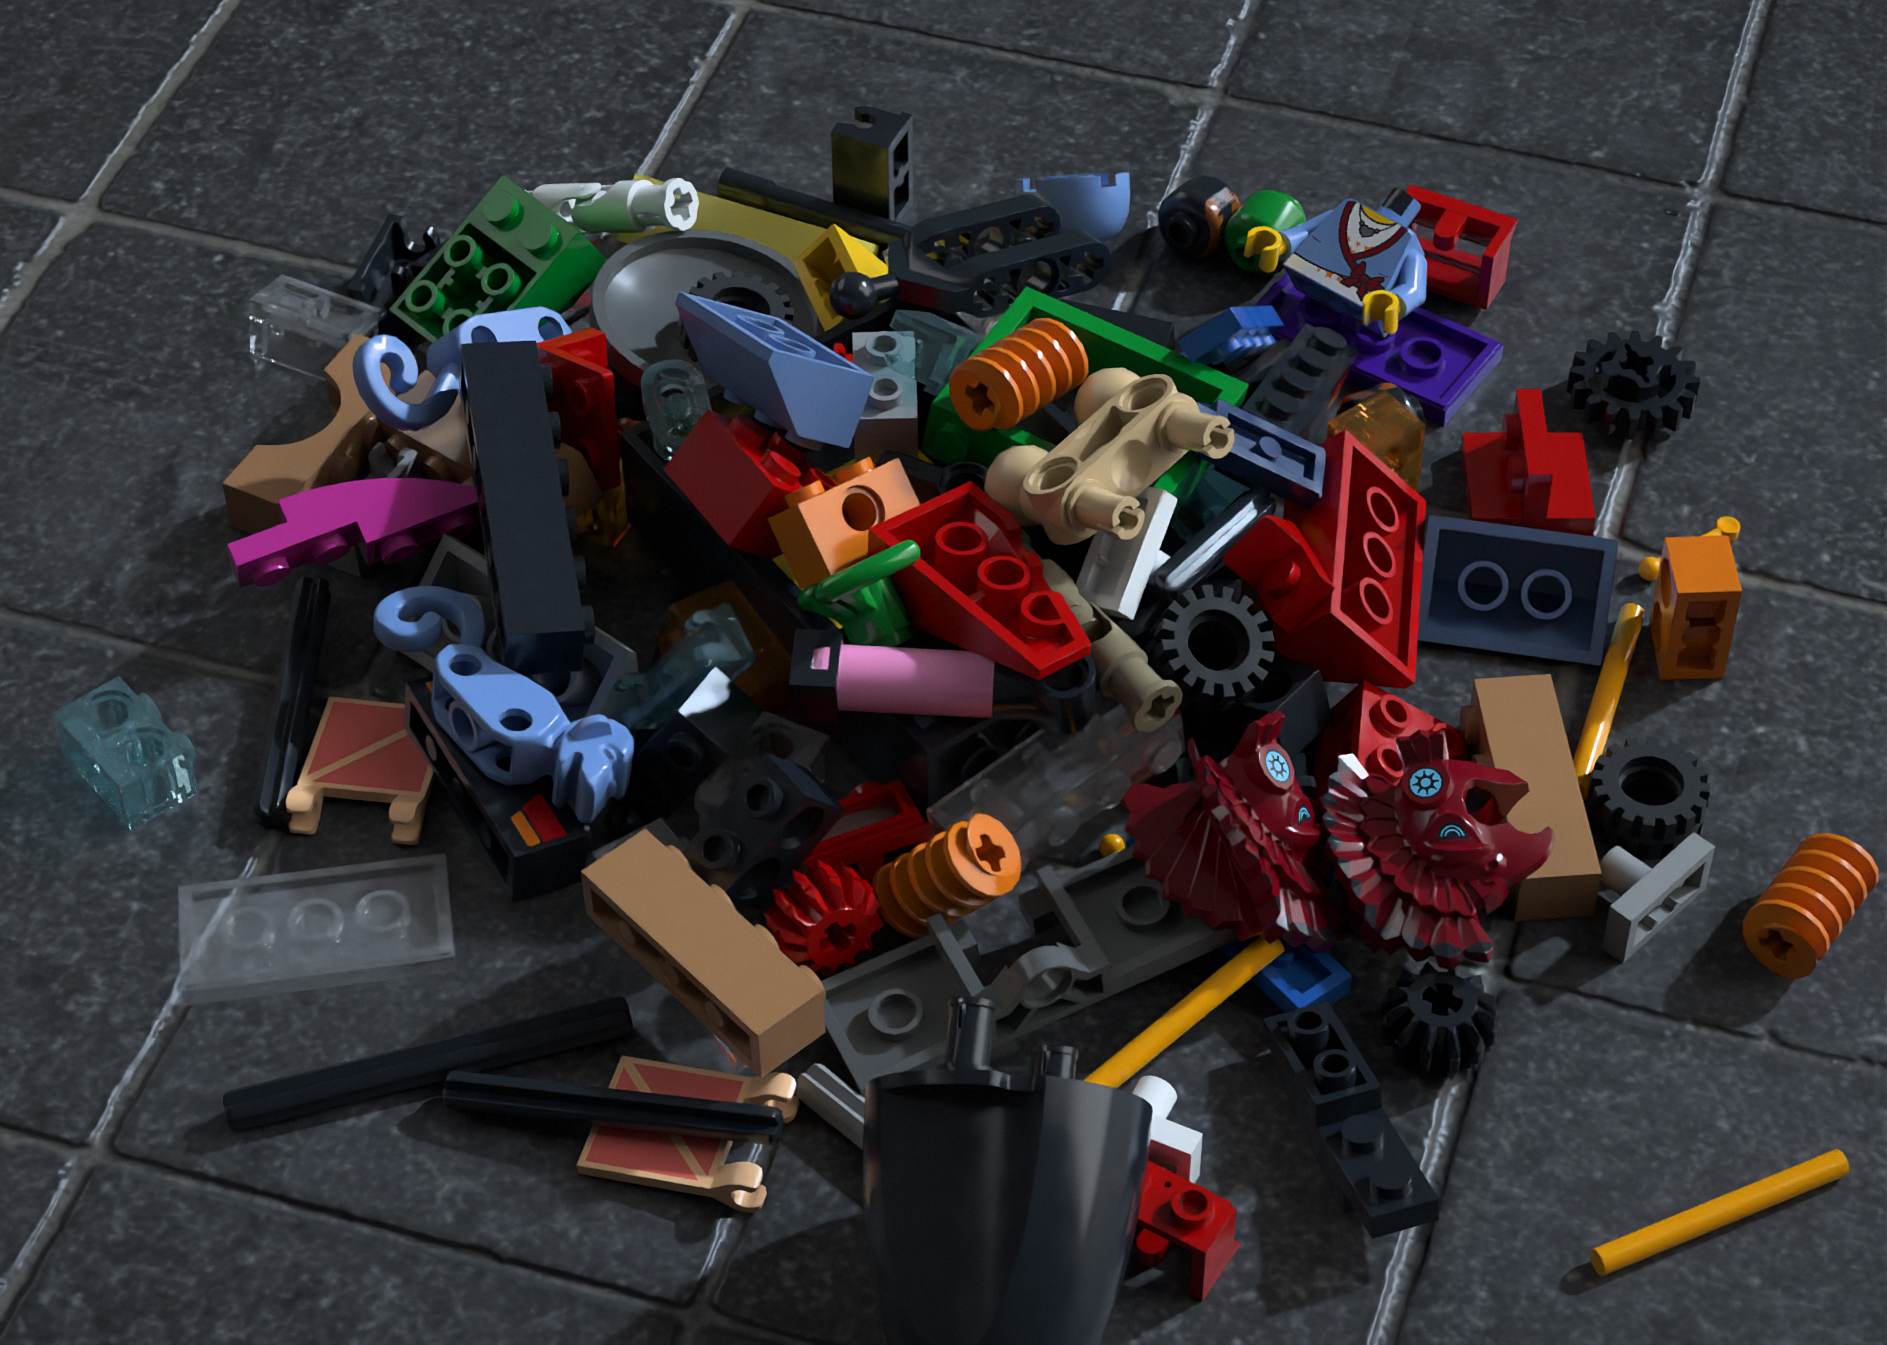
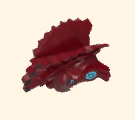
M1280 711L1274 714L1269 712L1260 720L1249 724L1234 752L1218 764L1209 756H1204L1201 759L1193 738H1190L1187 741V747L1193 766V774L1196 778L1195 782L1172 784L1165 789L1149 784L1134 783L1128 788L1119 802L1130 814L1124 830L1136 840L1132 856L1145 863V878L1155 879L1162 884L1163 900L1180 903L1186 916L1203 918L1212 930L1232 929L1240 942L1261 935L1271 944L1279 937H1282L1292 948L1306 943L1312 951L1322 953L1337 943V941H1344L1354 934L1348 921L1328 900L1331 895L1322 882L1328 876L1330 869L1328 856L1326 853L1323 854L1326 849L1327 838L1319 827L1324 816L1321 809L1322 798L1320 795L1315 799L1312 797L1308 798L1303 794L1295 777L1290 757L1276 741L1285 719V715Z
M1419 729L1410 736L1397 737L1395 744L1404 773L1396 786L1383 775L1375 773L1368 775L1354 754L1339 756L1337 771L1329 776L1327 794L1322 796L1321 809L1324 816L1319 827L1327 838L1325 852L1335 865L1336 878L1340 881L1339 890L1344 894L1342 908L1349 914V921L1365 940L1364 944L1375 954L1382 947L1390 956L1404 946L1415 962L1425 961L1432 956L1439 968L1448 970L1456 968L1464 958L1475 962L1489 963L1495 946L1481 928L1477 911L1482 909L1488 915L1500 907L1508 896L1507 887L1524 880L1538 870L1548 859L1554 845V831L1549 826L1539 833L1528 834L1518 831L1509 822L1498 824L1508 815L1516 803L1530 791L1528 783L1509 770L1449 759L1445 731L1443 730L1427 732ZM1477 787L1489 791L1491 799L1481 810L1469 815L1465 806L1468 790Z

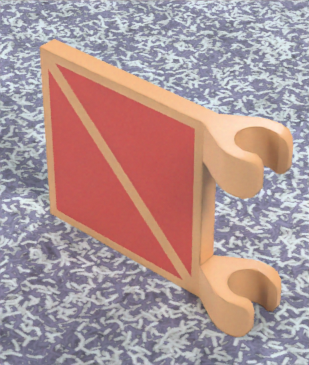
M329 697L298 783L289 791L286 798L287 812L292 814L289 823L290 832L300 834L316 833L325 796L391 803L389 819L391 823L395 824L391 835L392 842L407 845L418 844L423 827L426 804L435 779L432 768L404 728L405 704Z
M623 1055L608 1087L612 1089L778 1107L783 1113V1123L791 1122L795 1118L800 1106L799 1098L794 1095L796 1089L795 1079L786 1073H768L762 1078L759 1076L748 1077ZM593 1125L576 1165L578 1173L582 1175L712 1197L736 1210L747 1213L759 1211L767 1195L766 1187L760 1185L763 1173L757 1164L742 1161L724 1165L733 1141Z

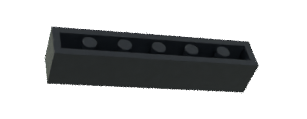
M536 340L461 344L459 390L501 665L521 675L581 671L584 645L594 644L595 622L592 606H581L579 594H585L586 568L583 555L573 556L571 545H576L578 540L577 515L574 506L564 507L563 496L569 495V470L567 459H556L555 449H560L561 424L558 411L548 412L547 403L553 401L551 366H540Z

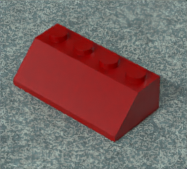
M1345 429L1318 445L1324 448L1326 452L1322 497L1309 510L1285 499L1283 519L1291 521L1301 530L1336 589L1290 633L1273 621L1272 632L1274 642L1271 645L1276 648L1282 658L1320 668L1323 681L1360 684L1363 680H1366L1375 686L1406 689L1415 684L1426 500Z

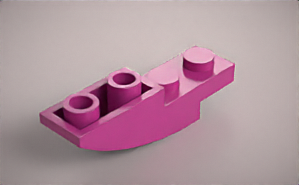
M378 478L315 488L278 500L280 525L227 545L230 567L239 588L254 583L258 587L275 584L285 579L290 574L291 569L315 561L316 564L334 562L345 556L350 551V547L357 544L367 566L382 560L385 564H394L413 556L418 551L419 546L442 538L443 534H450L457 539H462L475 531L477 524H480L475 488L449 481L420 478Z

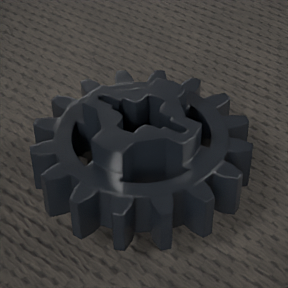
M1632 331L1629 339L1623 340L1616 333L1609 332L1605 345L1590 339L1587 341L1586 352H1575L1567 383V392L1572 393L1570 406L1572 409H1585L1583 422L1586 424H1591L1598 420L1604 422L1603 433L1606 435H1610L1616 428L1625 429V435L1628 440H1634L1637 431L1645 430L1652 439L1659 438L1662 425L1676 432L1680 428L1681 418L1691 419L1700 386V378L1694 376L1696 363L1688 360L1681 361L1683 348L1680 346L1672 347L1668 350L1662 348L1663 337L1657 335L1650 342L1641 341L1639 331Z

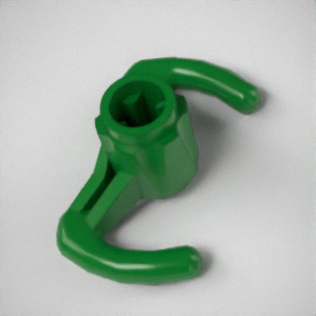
M905 540L818 583L804 588L798 595V604L805 611H813L836 620L843 627L851 645L895 647L913 638L908 627L913 621L891 575L916 563L920 558V548L914 541Z

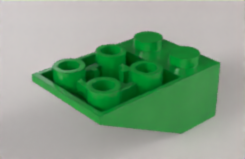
M502 175L389 310L431 343H434L474 315L539 306L562 314L572 308L593 283L607 259L580 230L509 178ZM540 320L538 323V328L549 321Z

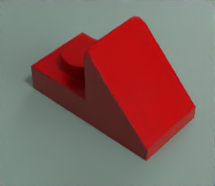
M1265 515L1222 557L1223 562L1256 590L1271 619L1288 633L1336 589L1301 530L1291 521L1275 516Z

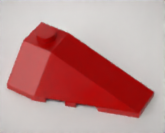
M973 482L965 483L869 528L867 558L905 540L914 541L920 548V558L916 563L891 575L913 623L909 624L910 626L1037 680L1091 654L1092 643L1062 594L1053 592L1043 577L1044 565L1037 553H1029L1021 541V527L1013 514L993 500Z

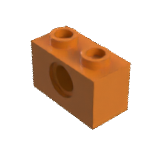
M867 457L836 472L835 475L840 485L826 492L821 481L818 480L784 496L789 509L767 520L800 590L867 559L869 528L920 505L899 458L875 468L871 458ZM842 508L850 517L851 527L843 518Z

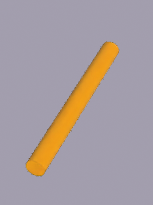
M1627 603L1620 608L1574 755L1573 764L1583 801L1587 800L1589 783L1595 762L1600 754H1603L1645 617V611L1637 604Z
M1260 935L1083 1081L1116 1089L1281 955L1284 952V946L1281 941L1276 939L1269 944Z
M1834 1149L1590 1250L1591 1263L1600 1276H1605L1845 1177L1850 1172L1849 1163L1841 1150Z

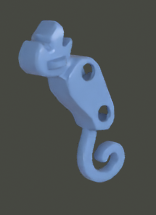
M542 306L474 315L429 346L427 351V369L436 379L421 404L404 403L395 397L386 386L381 373L380 362L385 363L390 369V388L397 394H404L414 388L418 380V367L412 352L402 341L394 336L386 334L376 335L360 345L354 354L352 362L354 381L359 395L378 419L392 428L415 432L427 429L436 423L453 406L460 391L461 344L536 340V343L570 334L572 330L560 314ZM540 320L549 321L548 323H546L538 329V323ZM608 362V369L612 371L614 376L615 405L618 408L630 396L632 382L627 380Z
M436 586L407 588L397 591L380 601L374 611L373 631L376 638L384 646L392 650L417 652L433 646L442 634L441 617L453 622L458 627L461 634L459 644H449L437 654L434 660L431 706L436 722L488 778L510 786L532 784L539 778L550 775L553 779V804L557 808H561L567 800H576L575 814L580 823H591L603 810L610 797L613 796L615 799L620 800L625 795V791L630 785L634 752V739L628 728L600 714L591 715L570 723L551 692L529 678L493 661L485 652L487 634L485 616L475 602L457 591ZM422 616L417 622L403 621L411 617ZM511 757L510 772L500 769L496 762L502 758Z

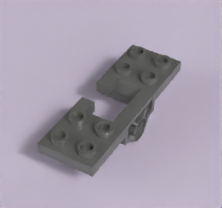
M1134 845L1059 878L1051 866L1048 865L1036 870L1038 887L1018 895L1020 911L1034 935L1062 924L1075 948L1056 942L1057 947L1042 946L1032 949L1015 961L1010 969L1005 965L992 984L983 987L970 965L980 960L978 944L966 923L962 919L948 926L941 913L935 914L927 918L928 935L821 981L826 992V999L824 1000L825 1035L854 1089L865 1098L866 1084L873 1078L897 1072L936 1069L938 1064L944 1063L949 1013L947 1002L949 998L961 997L963 998V1004H966V997L984 998L996 1003L991 1049L1232 943L1236 941V935L1232 929L1228 928L1212 930L1203 918L1186 916L1182 905L1177 901L1163 900L1162 884L1155 879L1145 878V863L1132 856Z

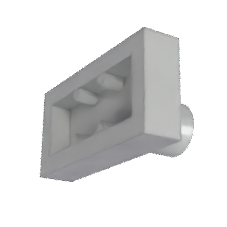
M1693 832L1654 868H1650L1620 846L1612 848L1599 864L1602 873L1600 882L1621 897L1609 908L1602 949L1621 963H1624L1706 889L1715 846Z

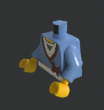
M1392 188L1376 211L1353 198L1343 200L1335 209H1330L1297 226L1278 232L1269 227L1258 226L1248 232L1243 255L1249 258L1252 255L1261 254L1258 267L1266 273L1273 272L1276 269L1278 260L1285 261L1283 266L1296 290L1384 338L1388 334L1396 333L1398 321L1417 309L1426 300L1427 260L1424 257V251L1416 234L1408 228L1421 209V205L1414 197L1399 188Z

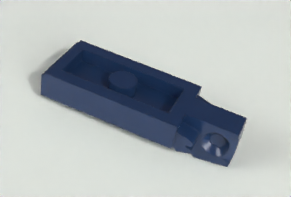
M1219 398L1213 405L1196 402L1200 412L1213 416H1223L1231 423L1228 428L1234 430L1235 441L1228 454L1219 459H1213L1205 454L1191 450L1189 451L1194 456H1200V459L1224 471H1228L1255 485L1265 487L1273 494L1311 510L1322 497L1326 459L1324 448Z

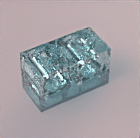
M119 676L52 713L63 756L131 831L198 793L193 765L198 762V757L188 737L179 729L171 732L163 723L161 714L152 699L144 692L136 695Z

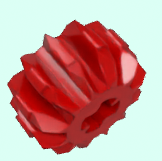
M817 860L809 874L806 875L793 870V883L788 888L773 889L777 904L763 913L767 920V927L770 929L769 932L776 940L780 951L798 967L805 965L814 973L817 971V973H821L827 978L831 977L838 965L842 963L854 967V956L860 950L874 949L871 934L884 926L880 918V912L877 910L881 903L876 898L875 890L866 880H862L853 868L847 867L842 861L831 867Z

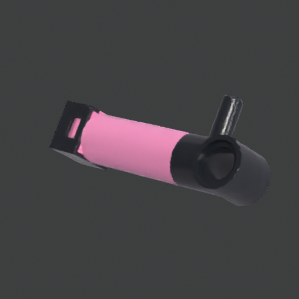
M795 629L789 680L792 720L796 722L839 724L841 711L1031 720L1034 721L1036 726L1047 733L1056 735L1074 734L1084 729L1093 718L1096 692L1095 664L1091 656L1087 655L1037 680L971 651L843 645L842 631ZM1057 687L1071 688L1066 691L1054 690Z

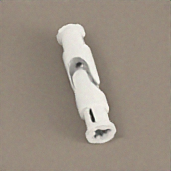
M672 178L663 185H653L647 180L619 181L614 185H601L599 183L543 184L534 191H526L580 230L582 234H596L600 232L642 233L653 230L655 226H666L675 231H685L695 223L699 206L697 192L692 183L684 181L682 178ZM674 195H680V198H674Z

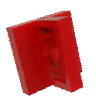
M1516 389L1513 414L1503 415L1502 433H1462L1460 455L1468 520L1593 536L1596 517L1583 433H1547L1541 389Z

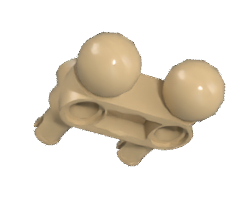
M1105 368L1085 379L1077 392L1074 403V413L1078 425L1076 430L1049 453L1035 445L1013 446L1003 451L989 467L984 488L985 492L993 500L1013 514L1019 526L1042 525L1049 540L1055 544H1075L1088 539L1098 531L1115 535L1122 540H1129L1137 536L1145 522L1143 509L1137 508L1140 503L1135 498L1190 450L1205 454L1213 459L1224 457L1232 449L1235 434L1232 428H1228L1231 423L1225 417L1200 412L1198 405L1192 397L1177 391L1171 377L1164 374L1139 377L1134 372L1125 368Z

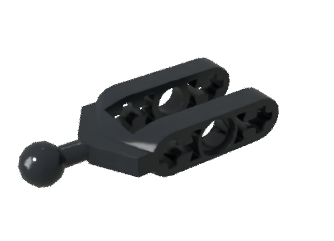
M1021 195L926 219L915 224L907 232L904 239L888 243L886 275L869 278L859 272H846L833 281L829 291V300L837 315L849 320L863 318L872 311L876 302L897 297L900 301L950 314L964 312L977 318H989L1005 313L1026 286L1054 299L1081 293L1096 287L1104 280L1109 271L1111 254L1105 244L1083 230H1073L1059 234L1061 222L1056 209L1035 195ZM991 227L990 237L987 242L975 250L978 236L985 229ZM1026 228H1027V232H1026V233H1024L1023 231H1021L1022 229H1026ZM935 242H939L941 245L935 246ZM1037 262V268L1033 276L1021 284L1022 275L1026 268L1032 263Z

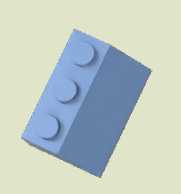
M679 291L675 305L700 365L706 376L726 388L723 395L725 399L743 407L756 409L754 418L767 425L787 430L785 438L799 446L815 451H821L823 443L845 448L850 447L875 380L873 375L780 318Z
M1429 515L1422 562L1418 640L1601 666L1619 540Z

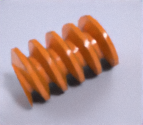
M1050 318L1034 319L1022 328L1017 329L1005 338L1000 339L972 356V358H968L957 365L949 378V393L953 406L960 418L972 430L985 432L993 427L1007 430L1019 423L1020 419L1024 420L1034 414L1036 410L1042 409L1053 400L1068 393L1069 390H1073L1081 385L1088 375V358L1082 343L1074 332L1063 323Z
M976 813L969 822L961 821L950 826L947 832L944 831L931 837L929 842L917 845L911 852L895 858L894 862L878 868L872 881V888L877 894L876 898L881 903L878 909L884 919L896 931L910 938L926 936L929 934L928 917L941 913L946 924L949 926L958 921V919L994 901L995 898L1012 891L1020 878L1022 866L1020 850L1012 834L1001 822L990 815Z
M1831 833L1813 834L1802 840L1794 854L1789 857L1782 870L1776 874L1769 887L1763 891L1756 904L1750 908L1743 920V937L1748 949L1758 962L1771 972L1786 979H1801L1810 975L1815 969L1817 961L1825 956L1830 948V944L1836 941L1842 932V927L1848 925L1855 914V910L1862 906L1867 898V894L1871 893L1878 883V867L1872 856L1857 843L1846 837Z

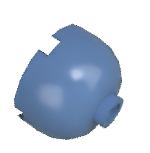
M1108 172L1044 176L1043 180H1035V189H1030V178L1015 180L1016 197L1032 194L1056 209L1061 222L1059 234L1073 230H1083L1103 243L1112 240L1122 230L1129 214V172L1115 174V184H1109Z

